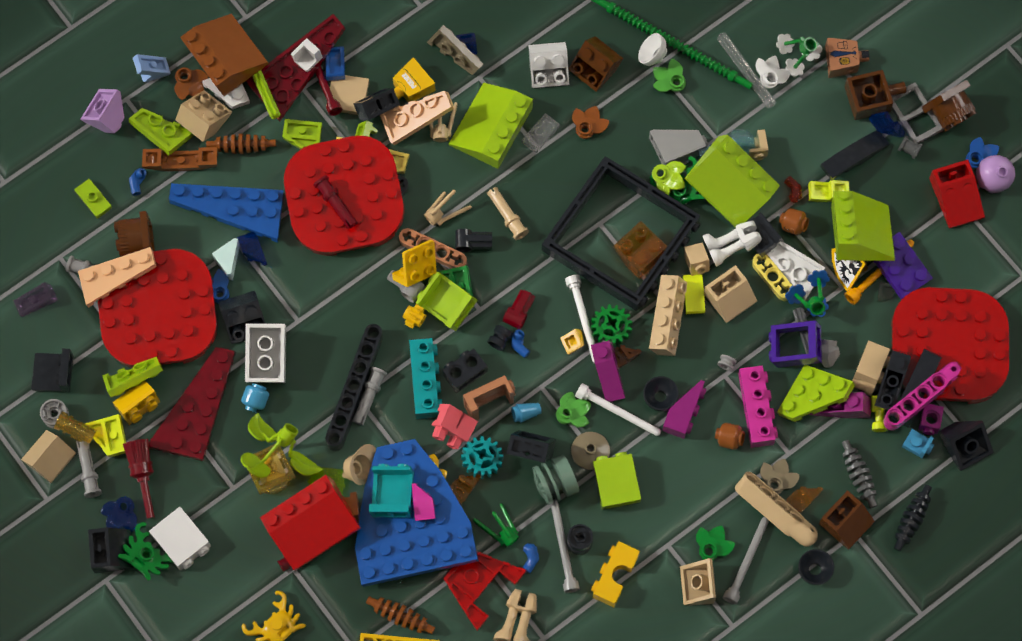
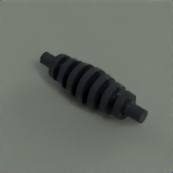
M925 484L922 492L915 494L916 498L911 500V504L906 507L907 511L903 512L902 516L904 518H901V525L897 528L900 533L897 532L895 534L897 539L894 546L895 550L901 551L904 544H909L910 538L915 536L914 531H918L919 525H922L924 521L922 518H925V511L929 507L926 503L931 501L929 497L932 489L931 486Z

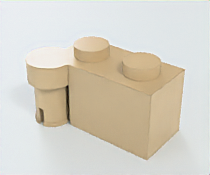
M868 340L852 380L855 384L854 388L872 396L876 384H881L885 373L881 372L882 368H887L890 360L888 356L889 348Z

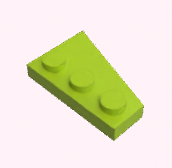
M141 108L129 118V123L167 155L172 154L194 136L186 128L181 127L179 123L175 121L173 123L163 119V116Z

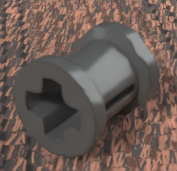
M905 136L898 151H904L915 159L923 144H917L909 140L908 136Z

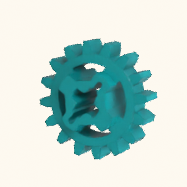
M481 436L479 441L474 437L473 443L467 442V448L463 447L462 453L464 454L461 455V460L464 461L462 466L468 467L467 473L474 472L473 477L480 474L481 479L484 478V474H487L490 478L492 471L496 474L498 473L497 467H502L501 461L504 455L501 454L502 448H497V441L492 444L490 437L485 441L484 437Z

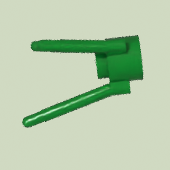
M500 504V507L509 526L506 527L496 512H492V515L503 529L499 533L501 537L476 518L473 519V522L495 538L501 546L505 544L509 547L520 538L517 535L519 532L514 527L503 504Z

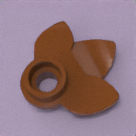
M180 68L175 74L177 83L174 89L177 97L184 100L188 95L193 97L204 90L202 81L208 79V75L199 69L191 71L189 68ZM184 75L188 76L187 79H182L181 77Z
M593 106L585 112L576 108L572 115V121L576 125V134L582 139H588L593 134L604 132L609 125V120L600 119L597 106ZM586 128L588 132L584 133L582 129Z

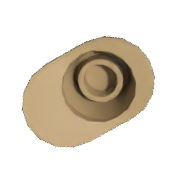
M365 444L354 455L349 456L344 461L342 477L353 481L357 485H364L376 452L375 446Z

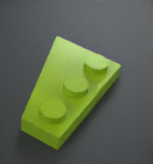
M154 357L135 364L133 369L125 370V368L117 371L118 374L110 376L107 373L102 376L110 397L123 394L125 390L140 385L142 381L148 378L156 377L163 369L158 358Z

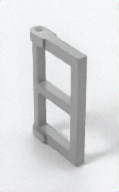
M913 83L906 87L905 94L891 97L893 100V111L912 141L918 144L944 129L933 111L930 110L928 114L936 127L916 137L907 121L924 113L922 107L903 116L894 102L914 91L923 106L928 102L918 88V85Z

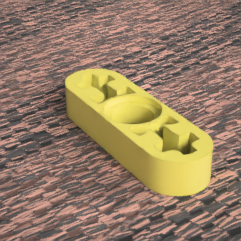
M759 253L756 254L752 261L753 268L778 299L787 301L785 298L786 293L781 294L782 288L789 289L792 284L767 254L764 257H761ZM758 259L761 261L765 260L764 266L762 264L757 265ZM774 272L778 275V279L770 281L767 275Z

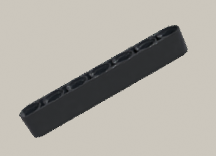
M377 324L368 325L364 331L327 430L325 439L328 448L332 451H339L344 446L365 389L364 384L369 379L370 369L374 365L383 341L382 329ZM372 332L379 333L375 338L369 336ZM366 349L373 351L370 355L363 354V351ZM361 366L366 368V370L362 373H358L356 371V369ZM352 384L360 386L357 390L350 389ZM345 402L353 403L350 408L343 407ZM340 419L346 420L343 426H339L336 423ZM333 437L340 438L336 444L330 443V440Z

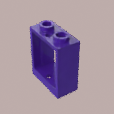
M816 320L771 325V332H769V342L771 343L769 359L777 368L822 363L821 325ZM808 330L809 354L780 357V333Z

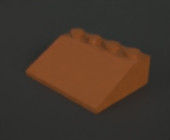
M232 14L197 25L180 37L224 97L269 64Z

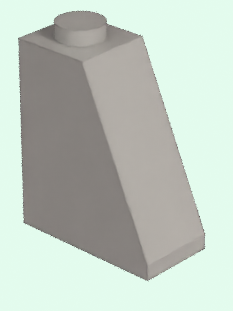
M653 129L649 133V139L661 164L664 165L671 161L682 163L689 160L688 157L690 156L697 157L706 152L708 145L706 137L704 135L701 136L699 130Z

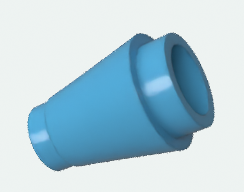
M516 404L511 408L513 419L515 422L519 421L521 423L541 414L540 404Z

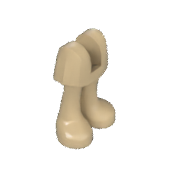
M514 589L506 603L509 610L505 624L501 630L495 633L494 641H511L518 613H521V617L513 641H530L527 637V628L531 614H535L537 611L536 594L529 593L526 605L522 607L518 606L522 590Z

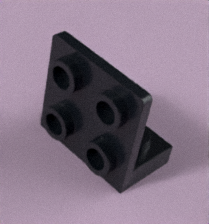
M62 348V354L35 353L31 389L33 391L70 392L74 360L72 351Z

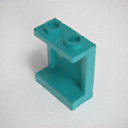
M378 464V466H372L374 478L372 504H369L371 516L411 518L412 483L414 482L412 467L407 464H398L397 466Z

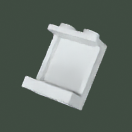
M178 507L149 530L151 536L163 548L179 570L189 568L194 563V559L198 556H204L211 547L209 541L181 507Z

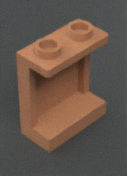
M504 375L464 394L463 402L468 415L475 420H479L478 407L506 395L510 404L514 403V396H516L514 384L511 379L507 380Z

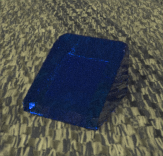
M475 33L456 35L473 54L476 55L478 53Z

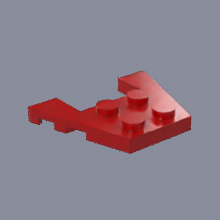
M477 551L478 562L452 567L443 579L473 627L478 631L489 616L478 608L474 602L499 573L516 585L524 576L526 570Z

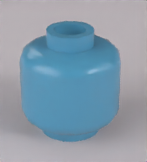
M256 383L247 385L241 402L246 405L245 409L255 413L257 409L263 410L269 397V392L266 391L267 387Z

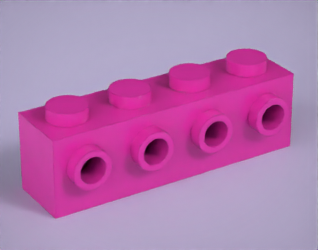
M763 365L740 368L738 376L750 447L774 445L775 438H778L777 427H773L772 420H775L774 409L770 408L769 405L771 392L766 388V383H768L767 371H763Z

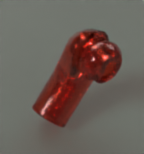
M788 176L784 183L791 188L792 194L789 195V200L797 203L802 198V187L792 176Z

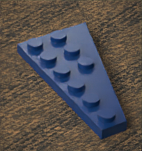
M171 183L170 204L189 211L200 212L203 216H211L219 222L241 230L252 231L258 236L271 238L272 241L278 243L284 190Z

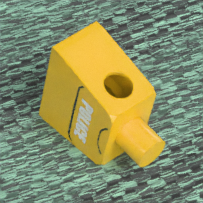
M414 57L393 77V84L396 87L394 91L398 100L404 97L407 102L416 101L436 91L435 82Z

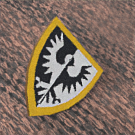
M833 248L831 252L835 274L844 289L848 291L853 287L861 272H866L868 267L865 261L837 260L836 249Z

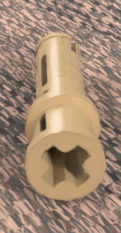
M497 187L493 188L494 192L490 189L487 195L505 219V226L510 228L514 234L513 238L520 240L525 237L529 230L523 226L519 215L513 213Z

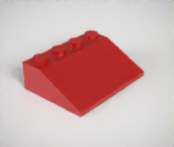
M324 475L260 517L269 535L294 571L361 529L335 481L327 475Z

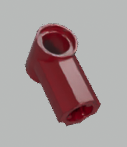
M520 290L512 307L507 309L503 322L521 330L526 321L527 313L535 300V296L526 290Z

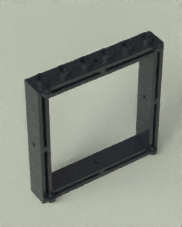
M605 156L542 243V251L637 311L646 305L649 299L647 296L650 292H654L659 285L658 280L661 275L668 273L670 263L678 259L680 255L679 250L681 247L687 246L691 239L689 237L691 233H696L701 225L699 222L700 215ZM606 175L614 178L684 222L635 293L558 245Z

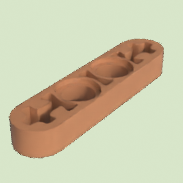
M405 228L399 234L401 245L408 249L415 247L414 241L410 239L405 241L404 236H408V234L411 235L412 240L416 241V246L423 241L433 240L436 262L452 269L467 265L465 254L415 230ZM443 249L447 252V255L444 258H439L436 252ZM461 258L462 263L455 265V260Z

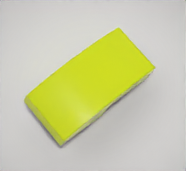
M830 180L829 182L810 181L808 183L809 201L832 202L833 191H849V181Z
M702 274L693 276L683 275V280L687 282L684 299L686 314L705 313Z

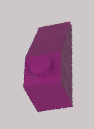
M605 341L591 345L605 400L612 402L624 399L625 394L613 343Z

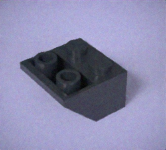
M255 291L218 302L231 344L246 340V324H266Z
M106 527L88 530L90 563L94 573L134 569V566L129 562L118 558L119 554L128 555L123 545L126 544L130 547V529Z

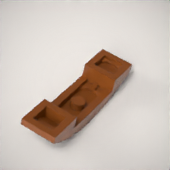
M202 147L196 151H174L170 155H167L162 149H143L142 167L161 171L208 169L217 166L218 148Z

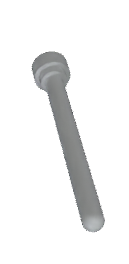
M553 501L551 509L566 578L563 588L565 593H572L580 590L579 582L573 577L559 504L557 501Z
M763 517L759 523L732 587H729L723 595V599L731 604H737L740 599V586L769 523L766 517Z

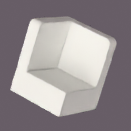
M307 38L291 53L294 62L306 72L310 71L323 58L320 50Z

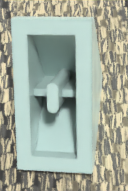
M236 238L212 253L218 266L224 271L228 279L232 281L240 248L239 241Z

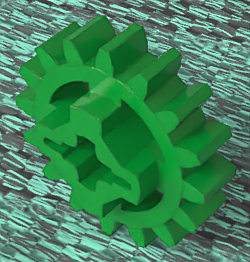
M608 304V309L602 306L600 309L601 313L595 311L596 318L591 319L593 323L591 330H596L593 332V336H599V343L604 340L611 341L613 346L616 345L617 341L623 344V338L628 340V333L632 332V328L629 326H632L633 322L628 320L630 314H624L625 308L618 310V305L615 308H611V305ZM603 318L604 323L599 327V322ZM608 323L615 324V328L608 326ZM624 324V330L620 332L619 328L622 327Z

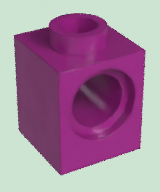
M932 404L925 406L921 410L918 430L923 431L926 435L938 434L944 407ZM932 417L935 420V423H928L926 418Z

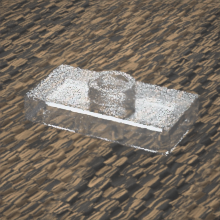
M545 113L522 139V143L537 153L560 127V124Z

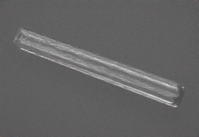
M725 32L721 33L717 38L719 43L746 80L753 83L752 88L768 109L772 108L776 104L773 96L761 84L759 77Z

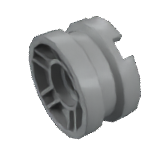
M50 399L42 404L40 416L47 427L59 429L67 424L69 411L62 401ZM52 412H53V413L58 412V415L55 416V417H52V414H51V413H52Z

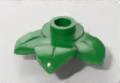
M717 526L709 532L701 527L696 534V541L700 546L699 555L703 560L711 558L713 561L718 556H727L735 546L734 542L725 540L723 526ZM706 549H711V550H712V554H711V555H707V554L705 553V550H706Z

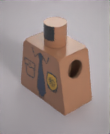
M827 38L825 48L828 78L858 72L860 62L869 61V50L858 51L857 41Z

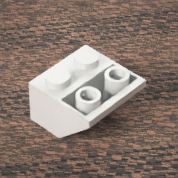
M565 42L528 45L532 88L569 85L568 57Z

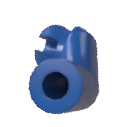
M144 168L135 170L129 178L133 196L141 194L140 184L147 175Z
M517 329L511 338V347L523 358H526L530 350L523 345L524 332Z
M527 543L524 545L523 551L527 554L528 560L522 568L530 574L539 561V554L534 544Z

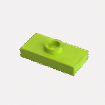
M90 179L74 189L97 219L112 209L111 204Z

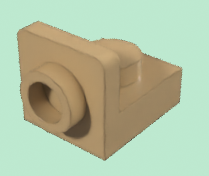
M765 129L757 130V135L753 138L755 148L749 149L748 153L756 161L762 160L768 155Z

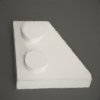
M210 78L202 81L205 88H209L215 93L217 98L223 100L232 110L250 104L243 84L224 97Z

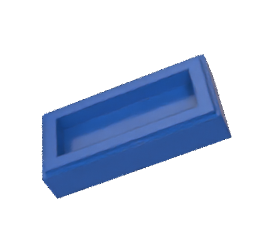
M344 46L333 47L326 56L327 81L345 80Z

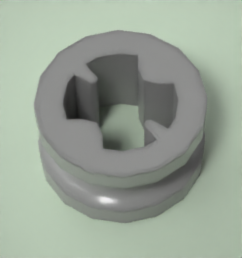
M722 354L720 356L721 361H718L717 365L724 370L733 371V365H736L737 361L728 355Z

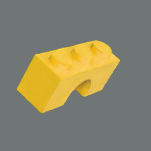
M618 541L616 546L612 545L608 554L610 556L608 564L604 562L600 570L602 576L599 581L595 580L591 591L594 592V599L613 608L615 607L622 593L623 586L616 583L612 575L620 569L631 573L639 557V550Z

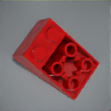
M969 160L932 170L929 179L949 229L985 218L975 175Z

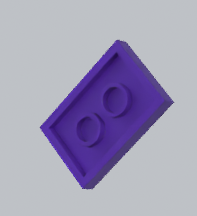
M898 232L892 236L895 261H874V263L902 300L907 294L917 290L932 280L933 277L903 235Z

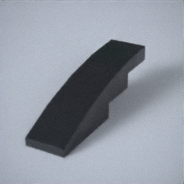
M876 130L823 162L820 167L833 181L842 173H847L858 164L861 165L889 146V142L879 130Z

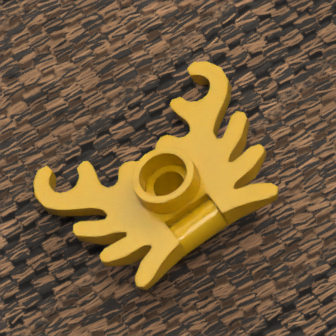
M275 591V595L282 597L280 602L274 601L272 603L279 609V612H273L272 616L267 621H264L263 628L253 621L254 627L252 630H247L246 625L242 624V631L247 636H264L256 638V641H285L292 633L305 628L306 624L295 625L300 614L297 613L292 618L294 606L290 604L289 611L286 612L287 596L282 591Z

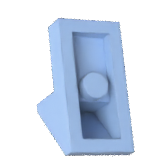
M140 54L133 57L137 74H141L143 82L152 81L171 74L166 57Z

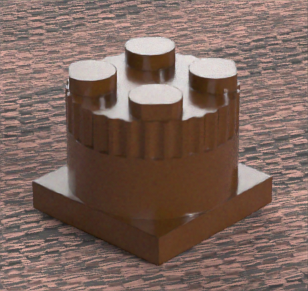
M966 80L922 106L924 113L930 110L933 111L945 132L977 113L964 91L970 87L969 82Z
M146 211L139 212L140 217L114 222L115 233L118 236L116 248L119 251L120 257L149 247L155 251L153 227Z

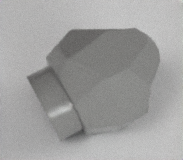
M822 339V365L830 368L840 355L839 347L837 346V341Z

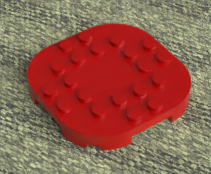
M350 136L316 143L299 150L287 164L284 173V188L291 225L300 243L313 251V253L333 256L344 251L369 246L377 247L391 240L399 227H401L404 219V203L397 167L393 155L380 141L368 136ZM327 175L332 186L337 188L338 196L358 222L353 228L347 229L331 204L324 201L320 190L314 187V183L319 178Z
M182 249L153 251L157 267L139 278L125 283L124 287L110 292L109 296L104 299H98L103 343L111 356L121 364L133 368L135 364L154 357L158 358L161 365L177 362L188 363L203 356L206 350L213 344L218 329L213 280L205 263L195 254Z
M927 287L912 291L899 302L891 322L892 351L897 349L912 354L901 387L903 390L906 389L924 349L942 356L935 373L951 362H957L962 367L956 380L948 385L943 393L934 400L968 402V404H976L990 399L1000 390L1009 371V322L1003 307L996 299L978 290ZM933 381L935 386H942V383L940 381ZM925 393L923 399L928 398V396H927L926 393Z

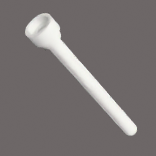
M571 275L565 278L566 285L573 292L590 355L594 362L591 345L595 344L579 289L582 282L580 275Z
M583 383L580 385L575 397L581 400L589 399L655 436L661 434L659 428L591 392L592 390L589 389V386Z

